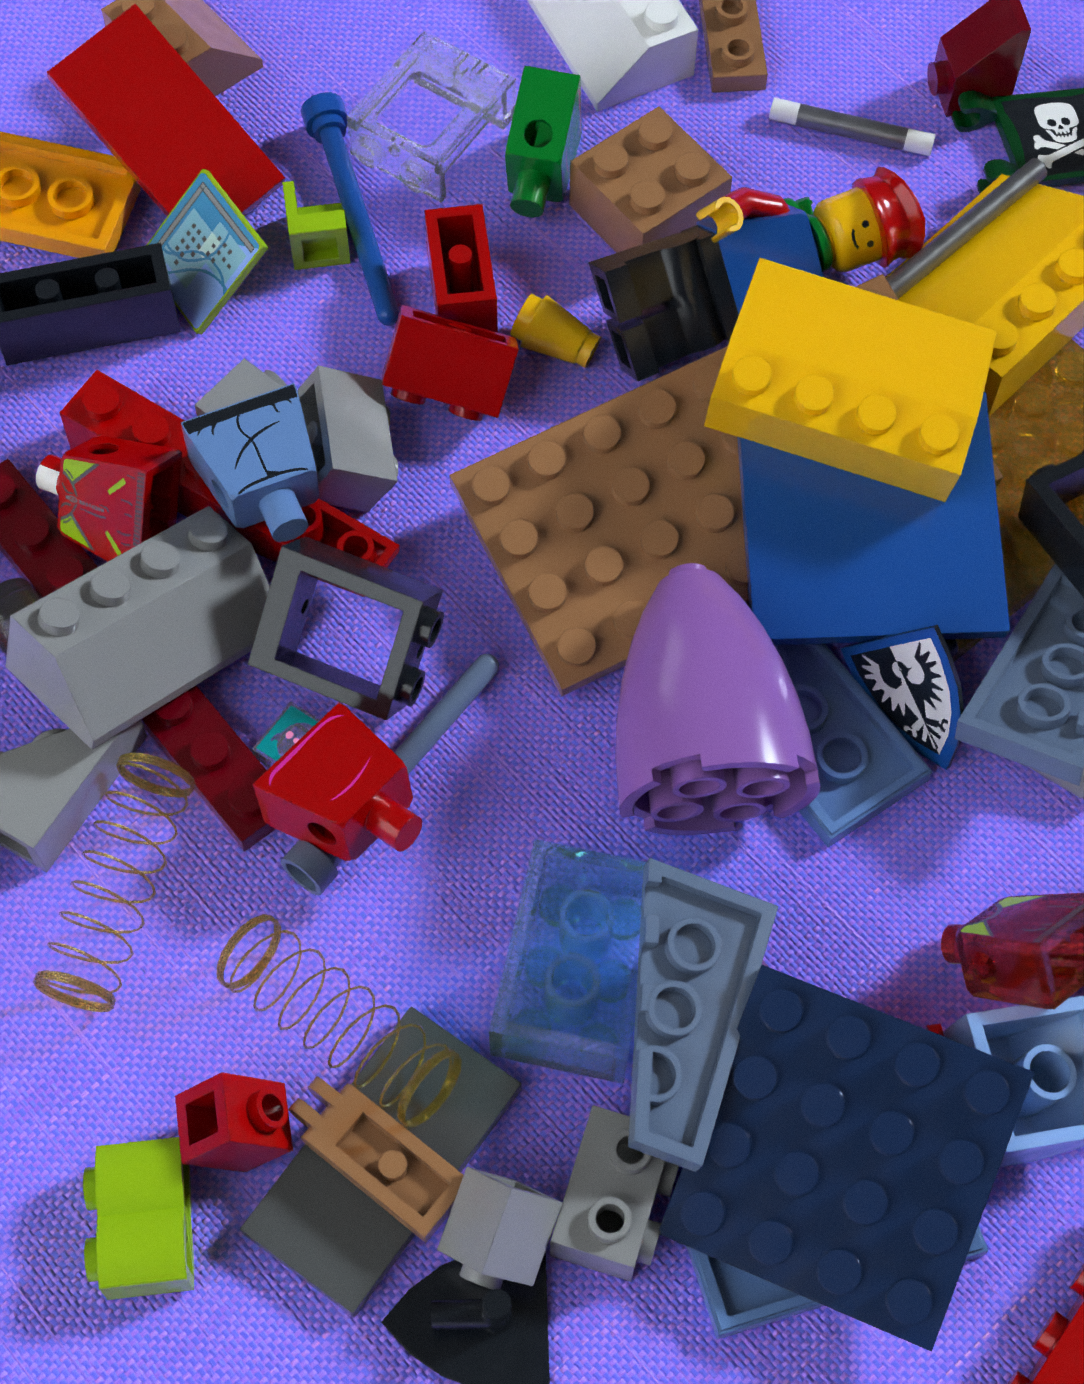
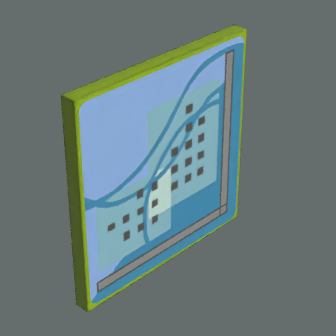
M206 169L200 171L147 243V245L161 243L175 305L196 334L201 335L268 250L265 242L209 170Z

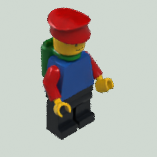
M878 167L872 177L856 179L852 183V189L821 200L817 203L814 212L811 206L813 202L809 197L794 201L791 198L783 199L780 195L741 187L699 210L696 216L701 221L696 222V226L682 230L681 233L666 236L588 262L603 312L612 318L606 320L621 370L636 381H641L659 373V367L689 354L710 349L724 340L730 341L759 258L823 277L822 272L829 270L831 267L838 272H849L872 262H876L879 266L886 268L898 258L910 259L922 249L925 240V217L917 197L901 177L885 167Z

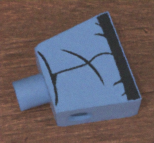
M294 383L181 422L187 455L191 464L235 527L246 528L265 521L272 538L277 542L293 540L307 530L308 522L301 507L314 503L320 497L316 465L298 390Z

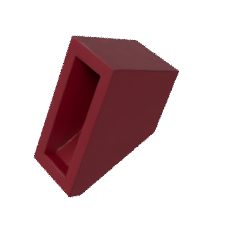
M989 0L940 37L935 61L930 62L928 65L927 80L931 94L933 96L938 95L946 117L952 116V113L956 110L961 111L957 101L962 92L974 90L990 97L1013 94L1031 33V27L1020 0Z

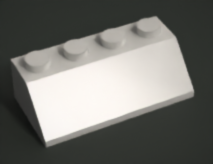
M527 0L572 73L581 76V87L597 112L694 76L699 29L679 0Z

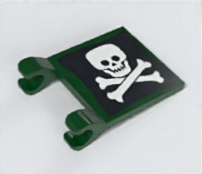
M1084 88L990 97L973 90L962 92L959 95L957 102L961 111L956 110L951 116L955 128L959 132H971L995 121L1010 161L994 159L985 163L983 172L986 179L981 178L978 180L977 188L979 193L986 189L1001 174L1011 176L1032 158L1039 159L1047 169V176L1038 184L1054 187L1084 183Z

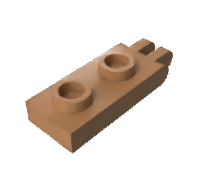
M699 0L712 93L766 90L768 73L756 0Z
M316 1076L307 1089L326 1106L321 1114L300 1098H297L288 1109L296 1119L308 1128L300 1137L301 1140L423 1242L427 1243L449 1216L464 1175L354 1086L346 1083L338 1092L323 1079Z

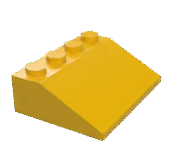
M1001 174L976 198H974L966 207H964L957 215H955L947 224H945L938 232H936L928 241H926L923 244L922 248H924L928 243L935 239L939 234L946 230L950 225H952L956 220L963 216L967 211H969L973 206L980 202L984 197L991 193L995 188H997L1010 176ZM1037 184L898 299L908 304L998 331L984 389L987 396L989 417L1084 327L1083 195ZM906 259V260H905L900 266H898L894 271H896L899 267H901V266H902L905 262H907L909 259Z
M759 258L710 398L704 426L946 502L962 473L977 423L998 331Z

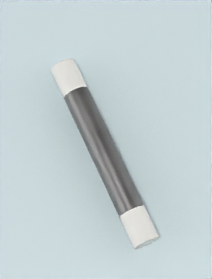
M776 97L773 99L769 114L770 120L925 156L931 155L936 134Z

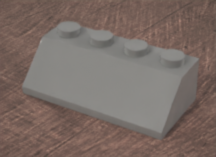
M207 506L10 615L5 667L91 749H94L251 652L270 586L252 543L210 506Z

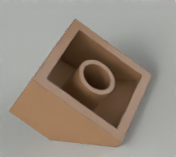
M115 0L101 9L104 24L107 26L128 8L136 4L215 96L263 67L262 59L203 0Z

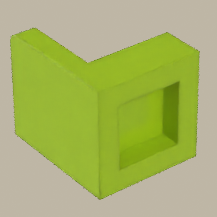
M294 181L282 182L294 270L351 264L345 212L340 203L297 207Z

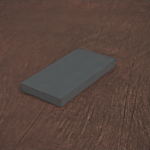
M412 1006L351 1083L352 1086L459 1172L463 1171L522 1090L521 1082ZM304 1144L240 1228L244 1236L353 1318L356 1317L415 1236L413 1232L306 1144Z

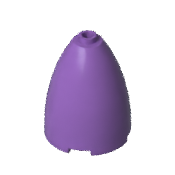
M687 563L674 567L669 571L668 576L658 583L642 612L629 648L621 681L616 718L615 747L619 811L622 818L631 816L643 818L645 831L652 833L699 835L737 831L735 822L758 817L765 811L772 809L774 816L785 818L809 805L817 797L821 787L810 731L798 694L780 654L763 625L743 598L718 573L707 570L704 565L697 563Z

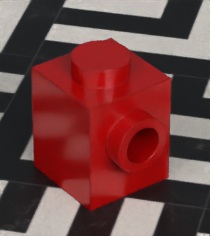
M221 1072L175 1095L182 1164L248 1172L293 1151L285 1083Z

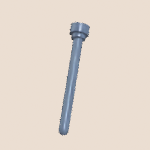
M491 654L480 655L394 751L407 767L408 775L497 674L499 662L496 657ZM298 840L281 859V865L297 884L312 894L321 895L338 876L336 867L342 859L318 849L307 841Z

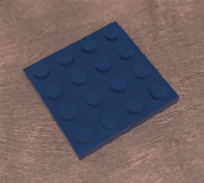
M761 965L737 1027L740 1040L703 1166L696 1172L682 1168L659 1227L660 1235L932 1352L1035 1072Z

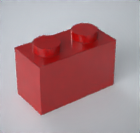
M483 204L424 210L427 256L435 314L498 332L497 295Z
M401 305L382 372V385L391 387L390 394L405 402L423 405L426 402V398L450 404L448 411L465 419L482 421L484 414L498 418L519 350L517 340L512 336Z

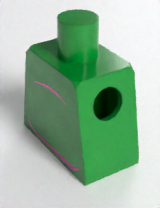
M524 65L505 151L508 191L513 194L510 207L519 215L531 218L539 217L544 212L546 201L560 202L564 200L570 179V161L576 157L582 135L580 75Z

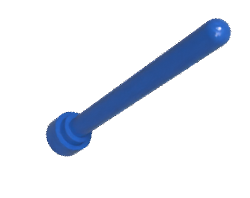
M332 92L315 94L308 98L301 106L300 112L309 136L315 138L318 143L323 145L377 318L383 325H394L397 322L400 311L343 138L349 124V117L343 99L338 94Z

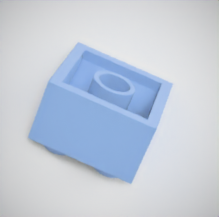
M1084 996L1066 998L1063 1002H1058L1060 1004L1054 1006L1055 1008L1048 1007L1052 1006L1053 1002H1056V1000L968 1013L943 1031L944 1036L1035 1072L1000 1167L1034 1162L1084 1147Z

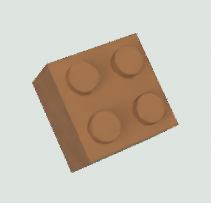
M658 106L570 161L569 205L618 253L666 236L681 233L682 230L696 226V222L701 221L696 216L699 210L731 192L732 176Z

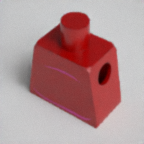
M340 702L253 783L262 817L266 824L301 841H307L318 849L345 861L356 860L378 838L395 850L402 852L415 842L422 828L421 817L408 809L413 800L407 767L404 762Z

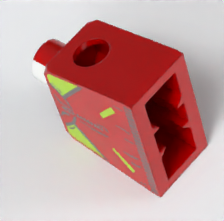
M96 436L66 451L62 458L53 454L46 456L37 469L36 484L39 489L59 496L57 527L62 536L108 562L176 524L182 451L113 437Z

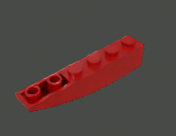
M96 370L59 412L70 449L93 437L107 436L182 451L177 512L188 518L210 506L252 543L255 553L274 562L278 560L281 546L304 536L386 568L400 551L399 544L321 499L301 507L307 519L308 528L302 535L290 541H275L265 521L246 528L235 527L188 458L181 422L185 420L99 370ZM318 578V580H320V581H322V582L328 583V584H330V585L336 586V587H338V588H341V589H344V590H346V591H349V592H352V593H354V594H357V595H360V596H362V597H365L364 595H361V594L356 593V592H354V591L348 590V589H346V588H343V587H341V586H338V585H336V584H333V583H331V582H328V581H326V580H323V579H321V578Z

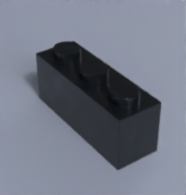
M161 243L0 273V349L7 366L181 332Z

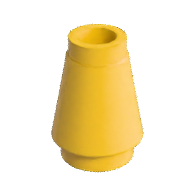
M532 293L521 307L510 332L512 337L521 341V348L572 364L576 363L584 368L588 366L602 338L593 333L589 327L550 296L546 295L542 299Z

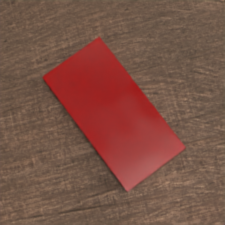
M136 4L128 8L47 71L48 80L166 216L170 214L202 169L209 170L244 216L283 185L282 182H285L283 174Z

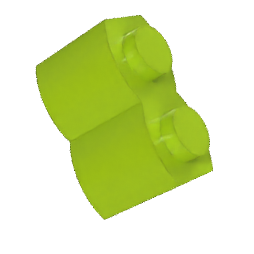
M179 1137L96 1146L95 1166L85 1167L83 1173V1192L86 1209L88 1211L97 1210L96 1237L86 1238L84 1246L85 1271L88 1282L98 1281L99 1290L107 1300L194 1290L190 1165L181 1163Z

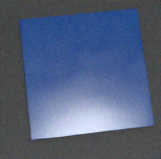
M986 392L983 393L977 423L961 476L946 502L737 437L749 608L761 622L774 645L858 643L937 624L944 640L1005 638L1008 635L1010 623Z

